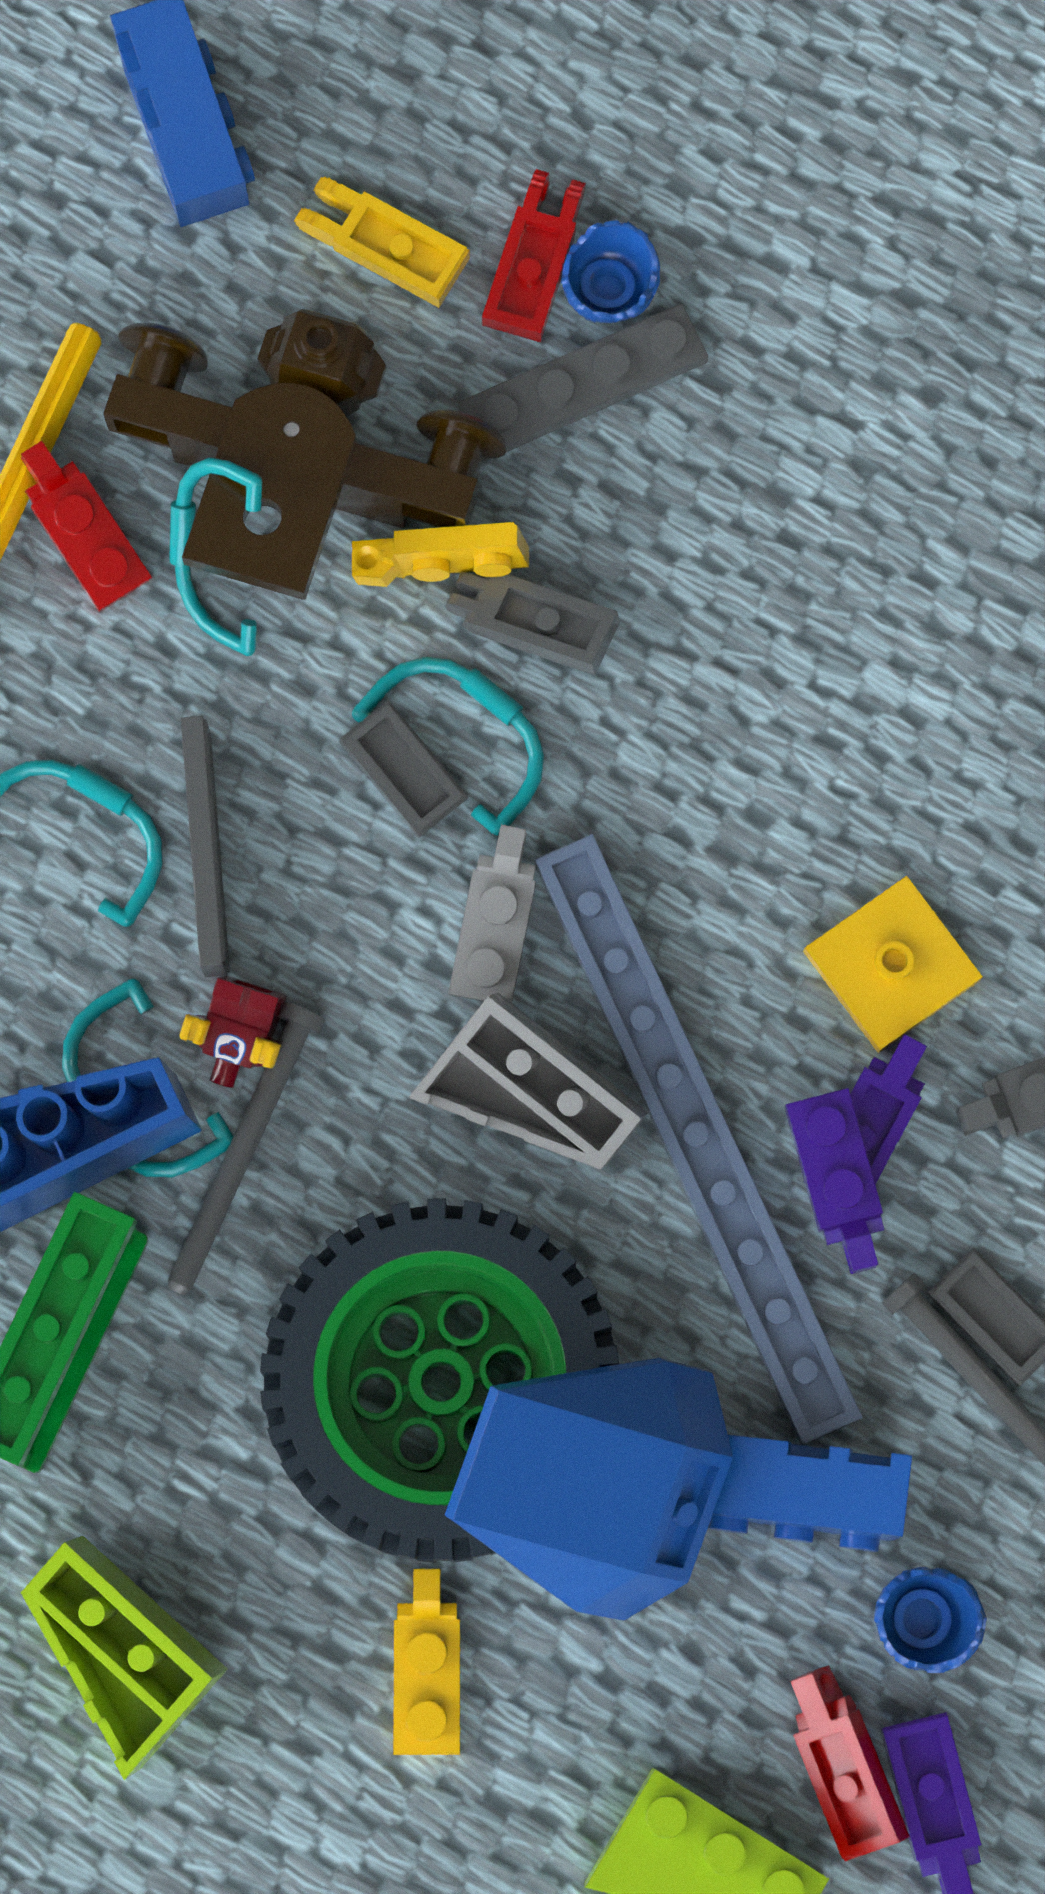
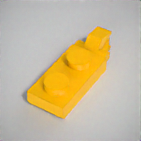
M515 522L394 531V538L352 541L351 571L352 577L358 585L387 587L396 577L404 579L409 575L420 581L437 582L449 578L450 573L474 572L484 577H501L511 573V569L529 568V546Z
M440 1568L413 1569V1603H397V1620H394L393 1755H460V1619H457V1603H441Z

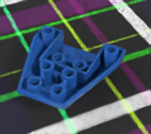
M653 1358L490 1386L445 1516L576 1612L623 1621L689 1582L730 1468L733 1454L713 1373L702 1368L662 1358Z

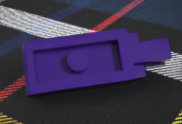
M905 1034L889 1063L887 1064L873 1057L868 1068L864 1067L850 1093L875 1185L922 1098L919 1095L925 1083L913 1078L912 1074L927 1046Z
M849 1088L786 1104L785 1112L818 1232L823 1231L827 1245L842 1242L850 1274L876 1268L879 1264L871 1234L884 1231L881 1217L883 1210Z
M947 1712L880 1728L903 1820L910 1835L908 1839L914 1861H918L921 1876L937 1874L942 1894H974L967 1866L981 1863L978 1846L982 1844Z

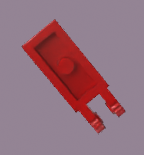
M536 169L533 173L523 206L517 207L482 314V326L541 343L561 281L562 268L576 234V219L583 201L586 183L572 179L563 197L560 216H552L539 212L541 204L548 194L550 174L549 172Z

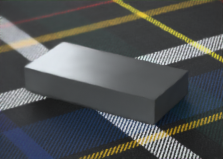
M389 700L339 739L342 747L418 839L468 799V796Z
M975 1248L969 1251L926 1293L1017 1387H1020L1045 1362V1319Z

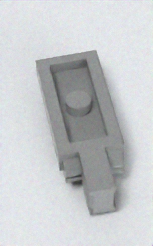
M501 825L495 856L479 854L477 869H473L448 992L449 995L484 1002L488 996L499 992L511 1003L513 1001L536 888V881H533L536 865L521 862L527 836L526 829Z

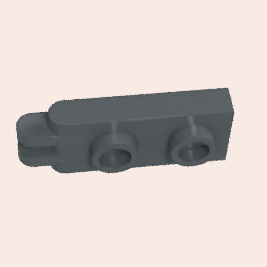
M462 572L455 586L459 591L475 597V599L452 593L445 605L446 609L452 614L465 618L462 625L473 634L592 675H596L620 623L618 612L509 574L501 577L482 578Z

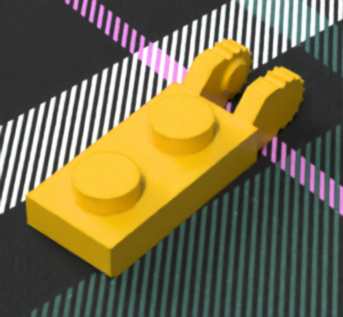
M325 176L321 177L314 187L313 191H315V194L327 205L348 214V217L341 226L316 211L304 207V209H300L295 217V225L321 242L333 246L334 251L440 308L469 261L470 250L466 246L365 191L359 194L345 185L337 183L335 180Z

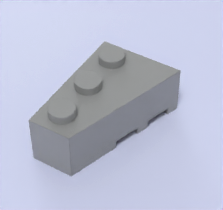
M499 992L485 999L408 1097L426 1105L431 1104L466 1117L467 1120L477 1124L490 1126L524 1139L525 1142L600 1170L611 1161L648 1114L645 1109Z

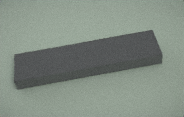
M203 715L180 717L200 968L204 977L227 976V972H230L211 732Z

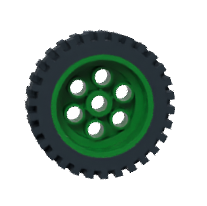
M446 1198L427 1199L428 1206L410 1208L409 1201L390 1205L392 1212L375 1218L374 1213L371 1212L356 1219L358 1226L344 1235L339 1229L325 1240L327 1244L325 1250L316 1258L310 1254L299 1266L302 1274L292 1286L287 1283L279 1298L282 1306L277 1318L271 1317L266 1331V1336L269 1339L267 1353H262L260 1373L264 1376V1391H260L262 1410L267 1416L269 1425L267 1431L272 1446L276 1449L282 1462L280 1464L289 1479L295 1484L307 1502L333 1526L363 1545H368L382 1553L398 1558L405 1557L420 1562L436 1563V1561H470L476 1557L489 1554L492 1556L496 1553L447 1518L445 1512L469 1448L464 1436L466 1426L472 1419L480 1416L490 1386H493L487 1377L489 1363L499 1355H513L523 1363L525 1368L523 1380L617 1365L619 1364L617 1345H614L611 1333L612 1324L607 1310L602 1309L597 1299V1289L589 1276L583 1277L576 1268L577 1261L565 1248L560 1251L549 1242V1234L536 1225L529 1229L518 1223L517 1215L500 1209L499 1214L483 1210V1203L464 1200V1206L447 1205ZM459 1305H469L476 1308L483 1318L480 1331L468 1339L455 1338L445 1328L447 1314L451 1309ZM394 1317H407L414 1321L418 1327L416 1342L410 1348L403 1351H394L387 1348L381 1340L383 1326ZM437 1366L452 1368L461 1379L457 1394L446 1401L433 1400L423 1391L425 1375ZM372 1378L387 1379L396 1389L394 1403L388 1410L381 1413L368 1412L359 1403L361 1387ZM417 1427L431 1430L438 1438V1449L435 1456L422 1464H415L406 1460L401 1454L400 1449L403 1436L409 1430Z

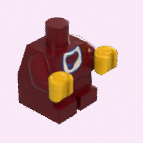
M227 975L216 980L207 1016L186 1014L179 1037L185 1041H193L192 1043L197 1044L202 1049V1053L216 1057L209 1079L211 1082L234 1088L241 1066L249 1069L253 1067L273 1068L275 1066L277 1056L281 1052V1045L272 1036L276 1031L280 1019L278 1016L287 995Z

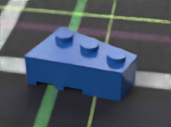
M154 0L110 15L122 67L180 228L250 205L246 184L255 181L254 172L244 145L237 148L233 147L228 130L235 128L236 125L230 105L224 92L218 94L214 92L209 76L216 74L215 66L205 38L196 39L184 1Z
M728 1435L733 1459L708 1529L747 1534L749 1522L774 1525V1538L813 1543L814 1531L840 1535L839 1547L870 1552L879 1551L880 1540L893 1541L903 1537L912 1455L892 1453L890 1458L853 1453L851 1448L830 1446L829 1449L795 1445L789 1441Z

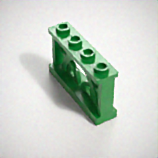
M75 1191L0 1346V1458L33 1473H39L43 1469L149 1242L148 1237L135 1228L137 1224L135 1218Z

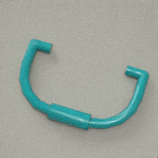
M209 457L189 467L179 482L176 500L171 502L169 561L175 566L176 583L185 608L199 628L217 642L245 656H252L256 650L257 622L253 619L242 620L241 636L225 629L212 619L198 599L192 583L190 567L184 565L182 555L196 516V504L192 501L194 488L202 477L209 474L221 475L246 486L245 509L250 512H258L262 508L263 482L258 474L233 462Z
M421 657L398 664L381 677L354 707L352 717L355 721L360 723L369 716L370 712L383 697L406 677L430 672L446 674L461 682L460 687L504 724L507 726L512 724L523 737L529 758L527 775L517 794L497 817L481 804L470 815L492 834L499 836L501 825L510 826L529 804L542 780L544 753L537 730L522 713L524 707L478 669L469 670L450 659Z
M53 759L25 761L2 772L0 775V797L11 785L27 777L52 775L67 780V786L119 816L127 815L138 825L146 842L147 865L141 881L125 908L107 898H104L98 908V912L124 927L131 926L153 892L163 866L162 839L151 816L133 801L134 795L81 764L73 767Z
M129 979L98 997L74 1018L63 1041L62 1070L67 1082L75 1081L77 1076L81 1075L78 1067L79 1043L87 1027L102 1013L129 997L141 1015L154 1007L137 979ZM217 1112L205 1120L216 1137L214 1141L194 1153L172 1162H156L145 1159L127 1169L145 1177L173 1178L198 1169L226 1152L233 1139V1134L221 1114Z

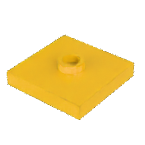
M905 876L807 945L803 950L806 957L878 1053L959 997L983 978L908 876Z

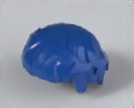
M612 220L604 224L596 223L591 225L586 233L580 236L577 243L571 246L562 268L560 283H562L568 303L585 320L593 323H617L640 315L650 305L660 283V262L648 234L635 227L629 221L627 223H620L618 220Z
M928 1567L905 1570L892 1579L880 1593L874 1613V1622L876 1623L880 1641L884 1643V1648L889 1655L894 1656L895 1661L906 1668L925 1670L927 1673H944L961 1666L970 1659L979 1645L982 1644L987 1621L977 1591L966 1579L958 1578L957 1575L946 1569H930Z

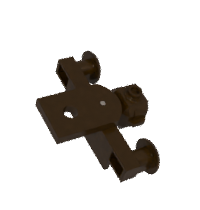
M301 309L284 317L281 325L266 331L257 357L258 363L269 377L270 385L245 393L235 399L233 407L181 393L187 372H201L206 370L208 366V358L202 347L185 333L166 325L141 322L124 327L118 335L121 344L134 353L135 356L128 377L117 374L103 412L108 430L171 449L174 462L187 466L212 457L227 460L248 469L262 478V506L271 507L281 515V522L273 532L265 535L251 532L245 526L246 518L250 511L245 509L246 486L225 476L210 474L182 555L184 565L306 600L335 509L403 529L405 528L407 518L436 527L469 525L478 498L477 478L483 459L499 458L506 453L507 448L504 438L491 424L472 414L447 409L427 412L416 423L417 429L426 438L433 441L426 464L357 444L356 434L347 416L359 410L361 403L378 396L386 372V364L375 350L371 336L358 324L307 309Z

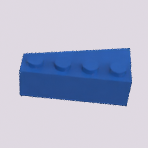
M157 1057L77 1076L75 1081L48 1087L41 1084L20 1089L18 1094L0 1098V1232L70 1198L74 1191L79 1193L201 1132V1126L177 1075Z

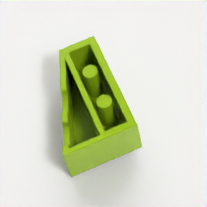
M84 1536L64 1542L21 1591L26 1604L61 1667H66L84 1699L85 1704H83V1707L92 1723H97L117 1760L114 1763L124 1780L139 1771L228 1670L227 1667Z
M652 1768L583 1884L585 1888L608 1894H821L829 1878Z

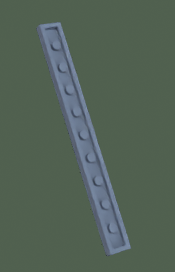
M593 834L536 858L535 865L800 1444L803 1446L862 1419V1414Z

